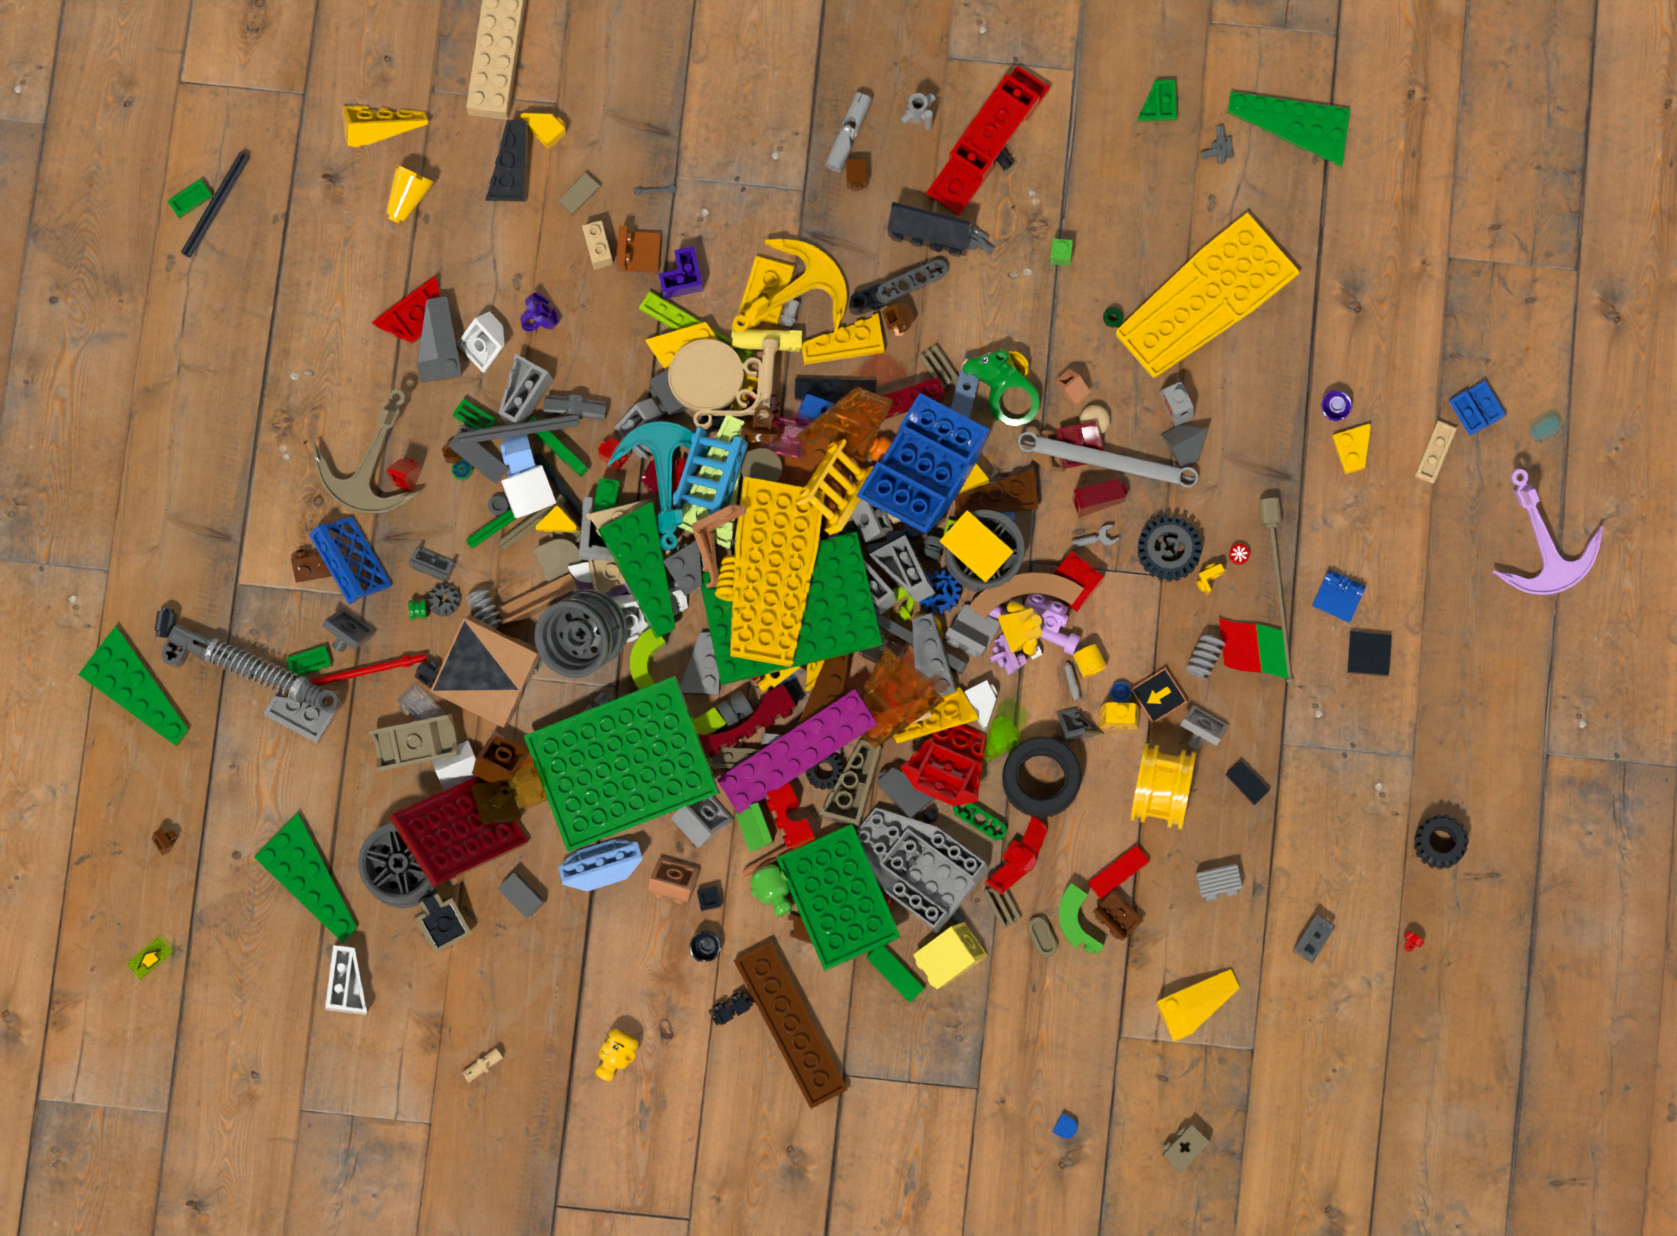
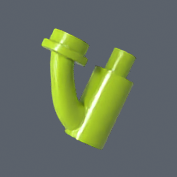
M899 585L891 589L897 602L908 595ZM909 595L906 607L901 606L898 610L899 615L904 621L911 619L910 613L915 604V600Z

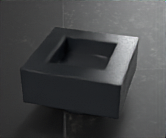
M717 886L697 890L701 912L721 908Z

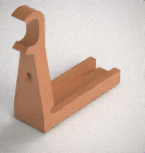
M729 505L691 524L705 564L702 570L710 573L711 581L705 587H717L716 585L719 582L715 540L712 530L747 514L745 506Z

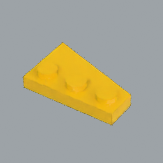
M704 322L646 339L645 341L666 371L669 369L673 357L685 345L697 340H718L708 323Z

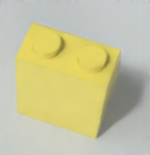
M965 922L951 926L913 955L917 966L924 970L928 976V982L936 989L946 986L988 957Z

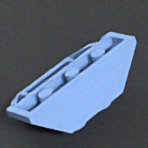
M613 839L575 851L563 864L558 866L563 885L591 891L627 879L643 859L637 842Z

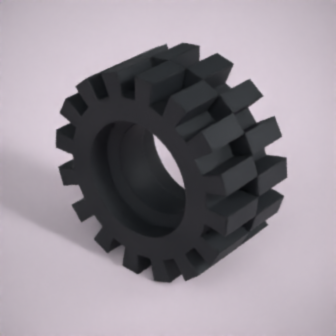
M831 754L808 769L806 777L809 783L817 789H832L843 773L841 760L837 758V755ZM821 763H828L832 767V774L827 778H821L816 773V768Z

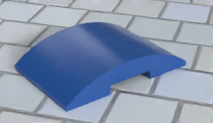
M920 393L900 424V431L881 462L877 461L856 496L927 534L942 518L964 486L981 454L990 430Z

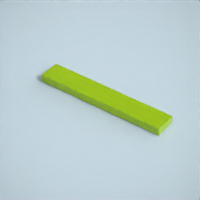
M651 291L648 292L639 306V310L674 331L703 323ZM711 328L718 338L717 341H721L731 347V339ZM733 349L739 356L742 364L753 355V352L748 349Z

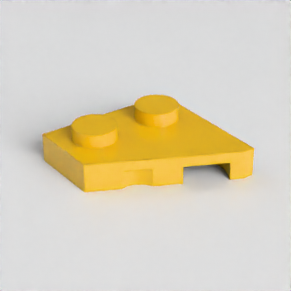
M1370 424L1332 435L1345 475L1365 468L1371 429Z

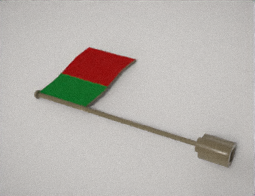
M1266 498L1259 500L1261 525L1266 526V529L1271 531L1282 630L1258 624L1235 623L1219 617L1221 640L1226 644L1222 646L1224 666L1240 672L1269 674L1284 678L1287 683H1293L1274 530L1278 528V524L1282 523L1279 498Z

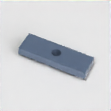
M964 356V357H963V360H964L965 358H973V357ZM962 368L960 369L951 409L970 419L979 379L972 375L964 374ZM964 386H969L970 389H969V390H964L963 387H964Z

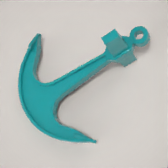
M652 422L644 424L628 433L615 448L607 464L610 466L636 445H644L652 451L661 511L658 517L655 518L658 534H663L659 541L662 549L671 550L677 545V538L672 533L677 529L676 527L683 523L682 510L671 509L672 454L678 446H685L691 449V439L694 433L675 423ZM704 445L701 457L705 458L710 451L706 445ZM666 539L670 540V545L666 543Z

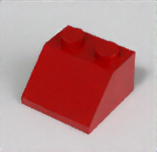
M1073 551L1053 574L1075 582L1084 588L1073 605L1062 600L1076 613L1104 579V576Z

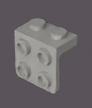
M964 605L954 624L946 632L945 639L951 646L955 648L960 647L966 650L965 653L973 658L977 656L981 659L1000 624L989 616L985 619L971 609L969 605Z

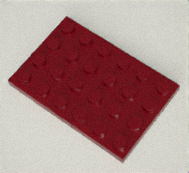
M478 776L393 813L389 817L433 888L514 851L529 842L517 822L481 824L471 786L475 783L491 782Z

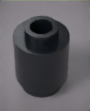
M162 608L161 611H157L154 631H156L155 636L169 637L177 622L178 614L174 613V609Z

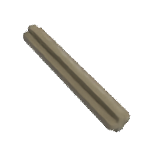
M562 494L555 497V504L536 511L498 540V545L501 549H508L533 530L556 506L561 504L564 506L567 503Z

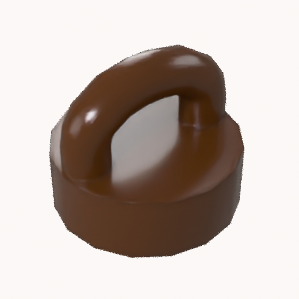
M448 444L443 446L442 452L447 463L453 464L463 459L451 450Z

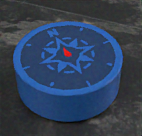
M1117 682L1111 687L1110 697L1114 702L1125 703L1129 700L1131 689L1126 683Z

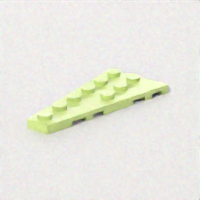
M726 416L715 439L728 443L732 442L734 436L741 437V426L746 423L735 417ZM711 447L706 458L725 462L729 452ZM702 466L697 477L718 482L723 472L719 469ZM741 468L729 505L737 506ZM694 484L689 495L712 501L715 498L716 490ZM685 503L682 508L683 523L678 527L693 533L691 524L711 515L709 514L710 509ZM735 519L712 530L715 543L729 550L732 548Z

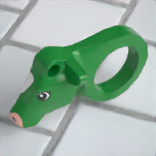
M1001 348L995 352L978 357L965 358L962 361L961 368L964 374L972 375L990 386L989 409L996 422L1000 419L1008 425L1019 426L1033 421L1039 412L1041 404L1040 395L1033 383L1016 369L1008 350ZM1009 388H1022L1031 397V410L1022 418H1010L1001 409V396Z

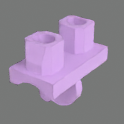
M1004 634L994 641L996 647L993 648V652L995 655L990 657L991 662L998 661L1000 668L1005 667L1007 675L1013 674L1027 663L1023 653L1018 655L1011 653Z

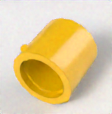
M1096 644L1087 646L1072 655L1083 678L1093 676L1107 667Z

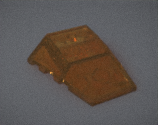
M857 387L835 402L816 420L799 432L796 437L812 444L820 436L836 442L845 439L847 441L845 446L848 457L865 462L867 459L866 454L873 446V439L879 433V426L885 420L891 407L892 399Z
M885 647L880 661L875 665L874 672L869 681L867 680L864 690L860 695L878 725L861 736L874 748H877L945 701L940 694L888 647Z

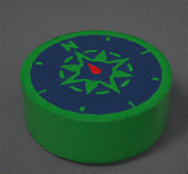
M462 459L457 463H453L451 470L456 479L463 481L470 478L472 466Z

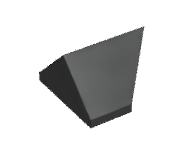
M1178 425L1161 434L1179 468L1188 467L1199 461L1208 428Z
M1077 707L1057 712L1064 743L1104 734L1103 731L1083 716Z

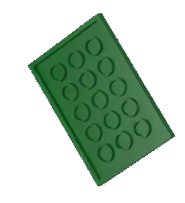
M853 824L776 858L781 870L784 871L788 879V887L825 972L901 938Z

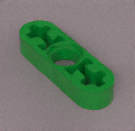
M965 804L966 810L970 813L971 809L975 810L970 820L966 819L968 817L967 813L962 812L960 814L958 813L957 806H953V813L957 818L988 838L1000 841L1005 837L1006 826L974 804ZM978 814L983 815L986 819L985 823L981 826L976 825L973 821L974 817ZM989 820L993 821L991 823L992 827H1001L1002 835L997 834L996 836H994L993 830L989 827L988 831L984 830L987 827Z

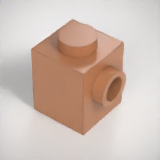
M1068 369L1055 381L1065 399L1075 405L1084 400L1090 393L1081 376L1071 369Z

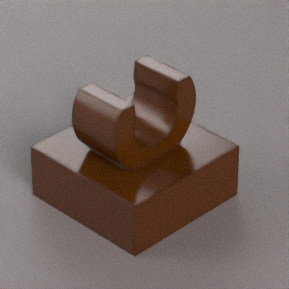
M162 828L154 832L152 841L162 856L170 852L171 843L176 841L177 835L173 830L165 834Z

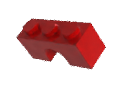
M790 783L783 785L777 790L774 789L767 792L768 800H766V804L770 812L774 811L777 816L774 818L778 830L783 829L785 833L782 838L786 847L791 846L792 850H795L815 841V836L806 818L798 822L788 819L789 813L793 809L800 807Z

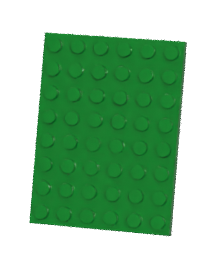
M857 532L818 542L817 555L791 667L730 656L732 602L716 597L715 591L717 587H705L711 581L710 573L701 570L702 586L700 587L721 685L883 646ZM722 565L717 566L719 575L721 574L720 568L722 567Z
M676 676L524 735L567 852L720 794Z

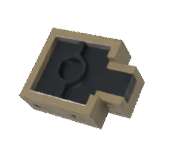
M436 890L418 900L423 911L414 916L435 954L472 934L451 895L442 900Z

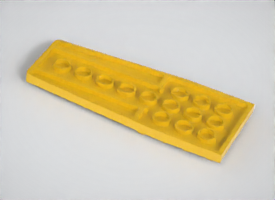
M1247 212L1188 261L1117 329L1116 337L1152 378H1157L1254 312L1295 279L1300 272Z

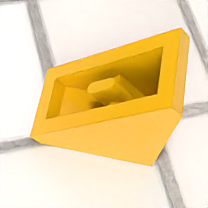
M559 506L552 509L536 525V530L539 532H580L581 530Z

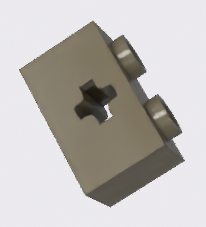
M1193 1125L1189 1128L1184 1126L1177 1134L1179 1139L1175 1143L1170 1141L1163 1148L1165 1154L1162 1158L1179 1174L1210 1143ZM1187 1143L1189 1145V1153L1186 1151L1181 1153L1179 1151L1181 1149L1179 1144L1185 1145Z

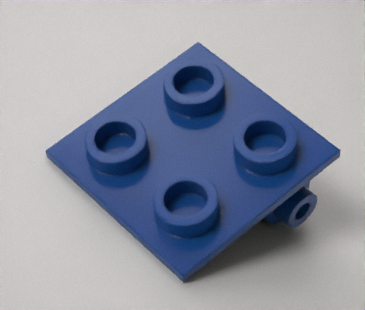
M1328 570L1312 607L1350 623L1366 586Z

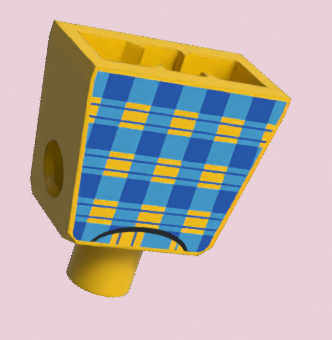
M803 666L778 671L780 676L777 679L775 678L777 672L766 674L764 678L757 682V685L765 692L772 686L776 688L782 684L784 686L806 671Z

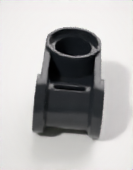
M882 284L874 285L852 294L849 301L851 313L862 315L888 306L889 303H881L876 297V291ZM859 300L863 302L864 305L862 307H856L854 306L853 302Z

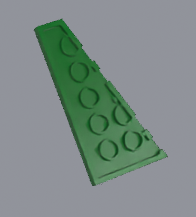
M1230 92L1228 114L1246 123L1256 125L1261 130L1267 133L1270 132L1278 136V138L1304 151L1318 155L1319 158L1334 163L1335 166L1342 168L1350 109Z
M651 502L601 527L598 531L657 639L676 628L654 508Z
M115 625L78 675L177 747L189 732V729Z
M297 813L254 858L333 935L344 943L358 928L300 815Z

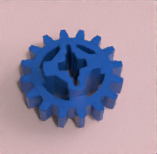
M934 570L933 576L926 573L934 591L942 589V595L935 596L933 594L928 600L927 598L921 600L919 605L925 604L924 610L932 609L934 614L936 611H939L940 615H943V610L945 609L950 613V606L956 607L957 603L955 600H960V595L956 593L961 592V588L955 587L958 581H952V574L948 577L945 576L944 570L941 575L938 574L937 570ZM934 580H942L941 582H938V583L932 582V581H934ZM949 585L952 589V597L947 593ZM936 603H944V605H935Z

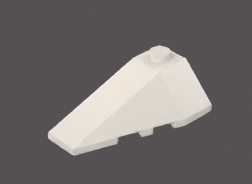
M680 588L668 589L673 616L688 608L687 597L684 596ZM632 594L611 597L619 605L626 619V643L639 638L640 634L650 628Z

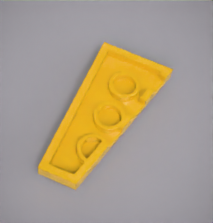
M959 687L956 692L943 695L928 703L932 717L896 729L890 733L896 743H901L975 721L979 718Z

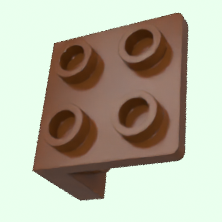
M619 225L617 270L658 273L660 233L628 232L627 226Z

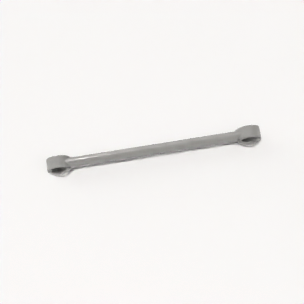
M1032 432L1022 433L1017 440L1018 448L1024 453L1036 452L1179 484L1183 488L1193 487L1198 480L1197 472L1190 467L1178 468L1036 436ZM1030 435L1035 439V442L1021 440V437ZM1021 444L1027 445V446H1032V447H1034V448H1033V449H1025V448H1023V447L1021 446ZM1188 470L1194 474L1195 478L1182 476L1180 474L1182 471ZM1181 480H1185V481H1189V482H1194V483H1193V484H1190V485H1186V484H1184Z

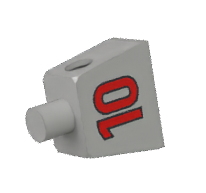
M1182 382L1169 386L1159 392L1175 427L1194 419V407Z

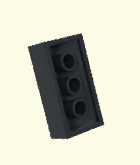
M895 202L892 203L887 230L892 240L897 242L908 241L916 247L927 246L936 252L947 251L955 257L967 256L973 235L970 221Z

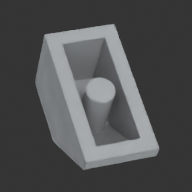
M650 398L635 404L614 428L623 439L632 430L644 424L657 421L662 412Z

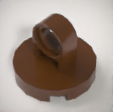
M760 405L754 410L752 423L741 426L740 435L743 438L749 435L752 441L772 442L773 438H776V441H780L782 431L771 426V409L766 405ZM766 410L769 416L765 420H760L757 417L758 412Z

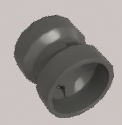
M925 536V548L922 549L920 556L930 561L939 562L941 559L940 551L944 548L939 542L941 538Z

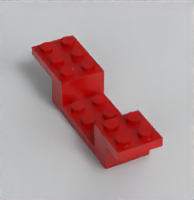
M1016 66L1010 76L1006 74L949 153L948 163L927 190L926 195L960 217L992 172L996 158L1024 120L1028 121L1050 91V87L1019 66Z

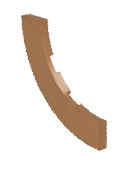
M1023 573L1015 575L1009 582L1000 587L985 589L973 600L969 607L986 619L996 607L1016 596L1035 593L1051 595L1073 605L1084 588L1075 582L1053 574Z

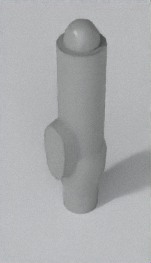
M1067 662L1064 669L1069 689L1074 701L1081 700L1079 687L1073 667Z

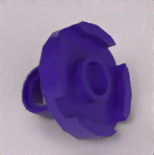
M538 292L529 295L525 299L528 310L520 317L522 329L525 331H534L540 326L546 329H553L560 322L557 310L555 308L552 310L548 305L550 301ZM529 319L535 320L530 324L525 323Z

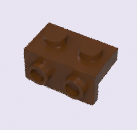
M317 548L308 551L306 549H299L291 554V563L296 583L332 576Z
M1113 891L1093 910L1096 914V919L1110 929L1113 937L1121 941L1126 939L1144 921L1116 891Z

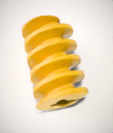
M726 555L721 563V574L718 576L719 582L716 585L715 596L732 602L735 556Z

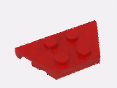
M434 276L372 322L374 327L410 344L420 339L427 299L440 297L436 277Z

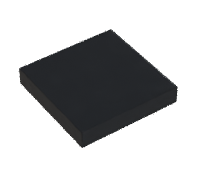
M1350 631L1347 673L1388 677L1392 635Z

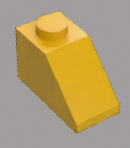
M523 113L520 115L521 120L528 121V129L548 150L566 135V125L559 117L555 118L552 114Z

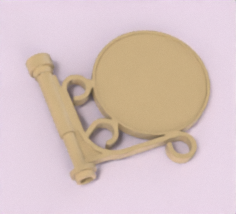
M712 339L691 342L676 353L669 366V386L680 404L696 411L693 418L696 427H700L703 430L708 429L713 422L712 416L753 415L755 408L760 405H766L770 408L774 355L778 351L777 340H762V350L764 353L762 363L758 358L753 357L747 359L742 364L739 356L730 346ZM751 363L759 365V375L756 371L751 372L748 370V366ZM744 371L750 377L758 376L757 394L749 389L741 390L744 381ZM748 394L756 400L751 407L748 408L746 403L741 402L743 395ZM735 398H737L739 406L745 408L742 411L720 410L728 406ZM761 410L757 414L760 420H765L769 416L766 410ZM709 415V420L706 424H699L697 422L700 416Z

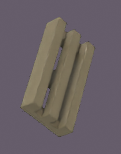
M936 345L919 356V359L934 379L938 376L926 360L927 357L930 358L945 380L944 384L940 380L943 389L958 380L957 375ZM933 353L937 355V357L944 365L952 379L948 378L942 367L939 365V363L933 356Z
M992 888L983 891L1002 929L1021 920L1007 891L1003 893V896L1015 917L1013 919L1010 917L998 892ZM992 892L1007 919L1005 923L990 896Z

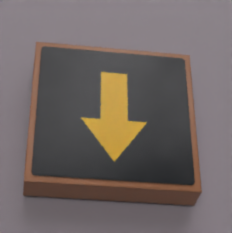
M1166 668L1131 689L1133 696L1152 725L1188 703Z

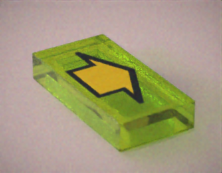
M158 937L130 960L127 966L141 981L173 953Z

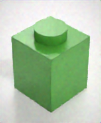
M1052 238L1050 265L1070 266L1073 240Z

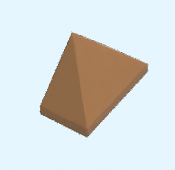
M1042 431L1039 436L1059 441L1057 432ZM1036 452L1031 453L1030 457L1047 471L1064 472L1062 458Z

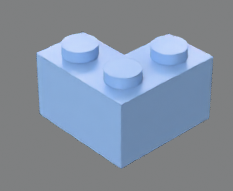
M527 434L503 438L504 443H500L505 466H510V470H507L508 477L536 467Z

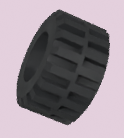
M1441 814L1430 817L1417 830L1414 837V850H1417L1416 855L1418 858L1421 857V862L1429 864L1430 868L1437 867V869L1441 870L1443 868H1450L1462 859L1468 849L1469 839H1467V830L1464 831V825L1462 823L1459 824L1457 822L1458 819L1455 817L1452 819L1449 818L1450 815L1441 816ZM1444 831L1451 837L1453 847L1448 853H1439L1431 847L1429 838L1433 832Z

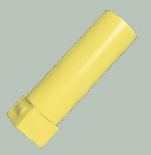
M732 328L731 348L762 350V340L764 339L777 340L778 351L800 352L802 348V331L747 329L743 333H737Z

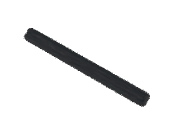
M239 152L181 250L184 256L191 258L247 164L249 160L247 154Z

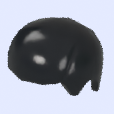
M711 931L698 932L692 937L689 944L690 954L698 962L713 961L719 956L722 948L720 938Z

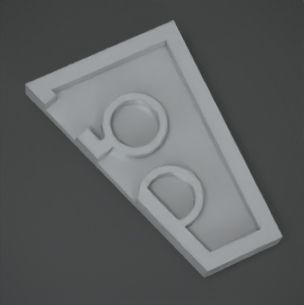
M700 632L680 684L682 694L719 695L720 678L710 633Z
M274 696L264 711V716L316 744L319 743L337 712L330 714L311 704L298 703L290 698Z

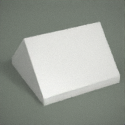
M468 740L458 744L459 755L432 760L444 791L477 777L472 774L476 758Z

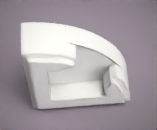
M588 562L568 565L570 573L577 580L586 583L592 582Z

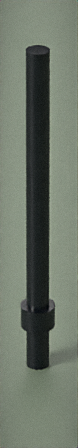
M541 452L534 456L539 465H542L545 473L578 517L582 519V507ZM591 520L590 536L601 547L607 548Z

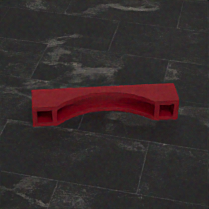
M784 684L765 693L762 703L756 712L737 728L719 734H698L706 757L713 758L721 753V749L727 746L728 748L736 746L741 738L745 736L750 738L757 734L756 730L762 727L765 729L771 727L776 723V719L780 717L785 719L794 713L793 710H795V703Z

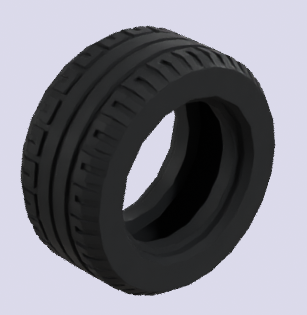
M1037 736L1022 741L1013 748L1004 763L1002 785L1007 799L1018 811L1020 810L1021 813L1027 816L1030 815V817L1048 818L1049 816L1052 817L1062 813L1073 803L1079 792L1082 777L1079 760L1073 750L1071 751L1070 747L1063 744L1062 741H1058V739ZM1037 756H1045L1059 763L1065 777V783L1061 790L1050 798L1042 799L1033 797L1025 792L1019 783L1018 774L1020 768L1027 760Z

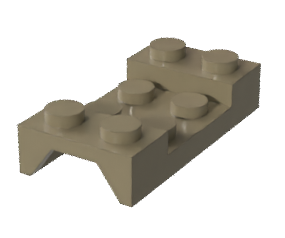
M452 713L369 731L374 741L378 758L377 772L460 754Z

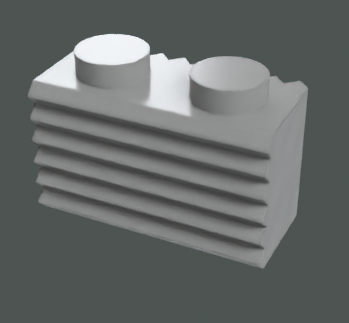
M1237 864L1195 874L1200 898H1206L1207 902L1219 899V895L1226 894L1227 897L1236 896L1239 894L1238 891H1241L1243 888Z

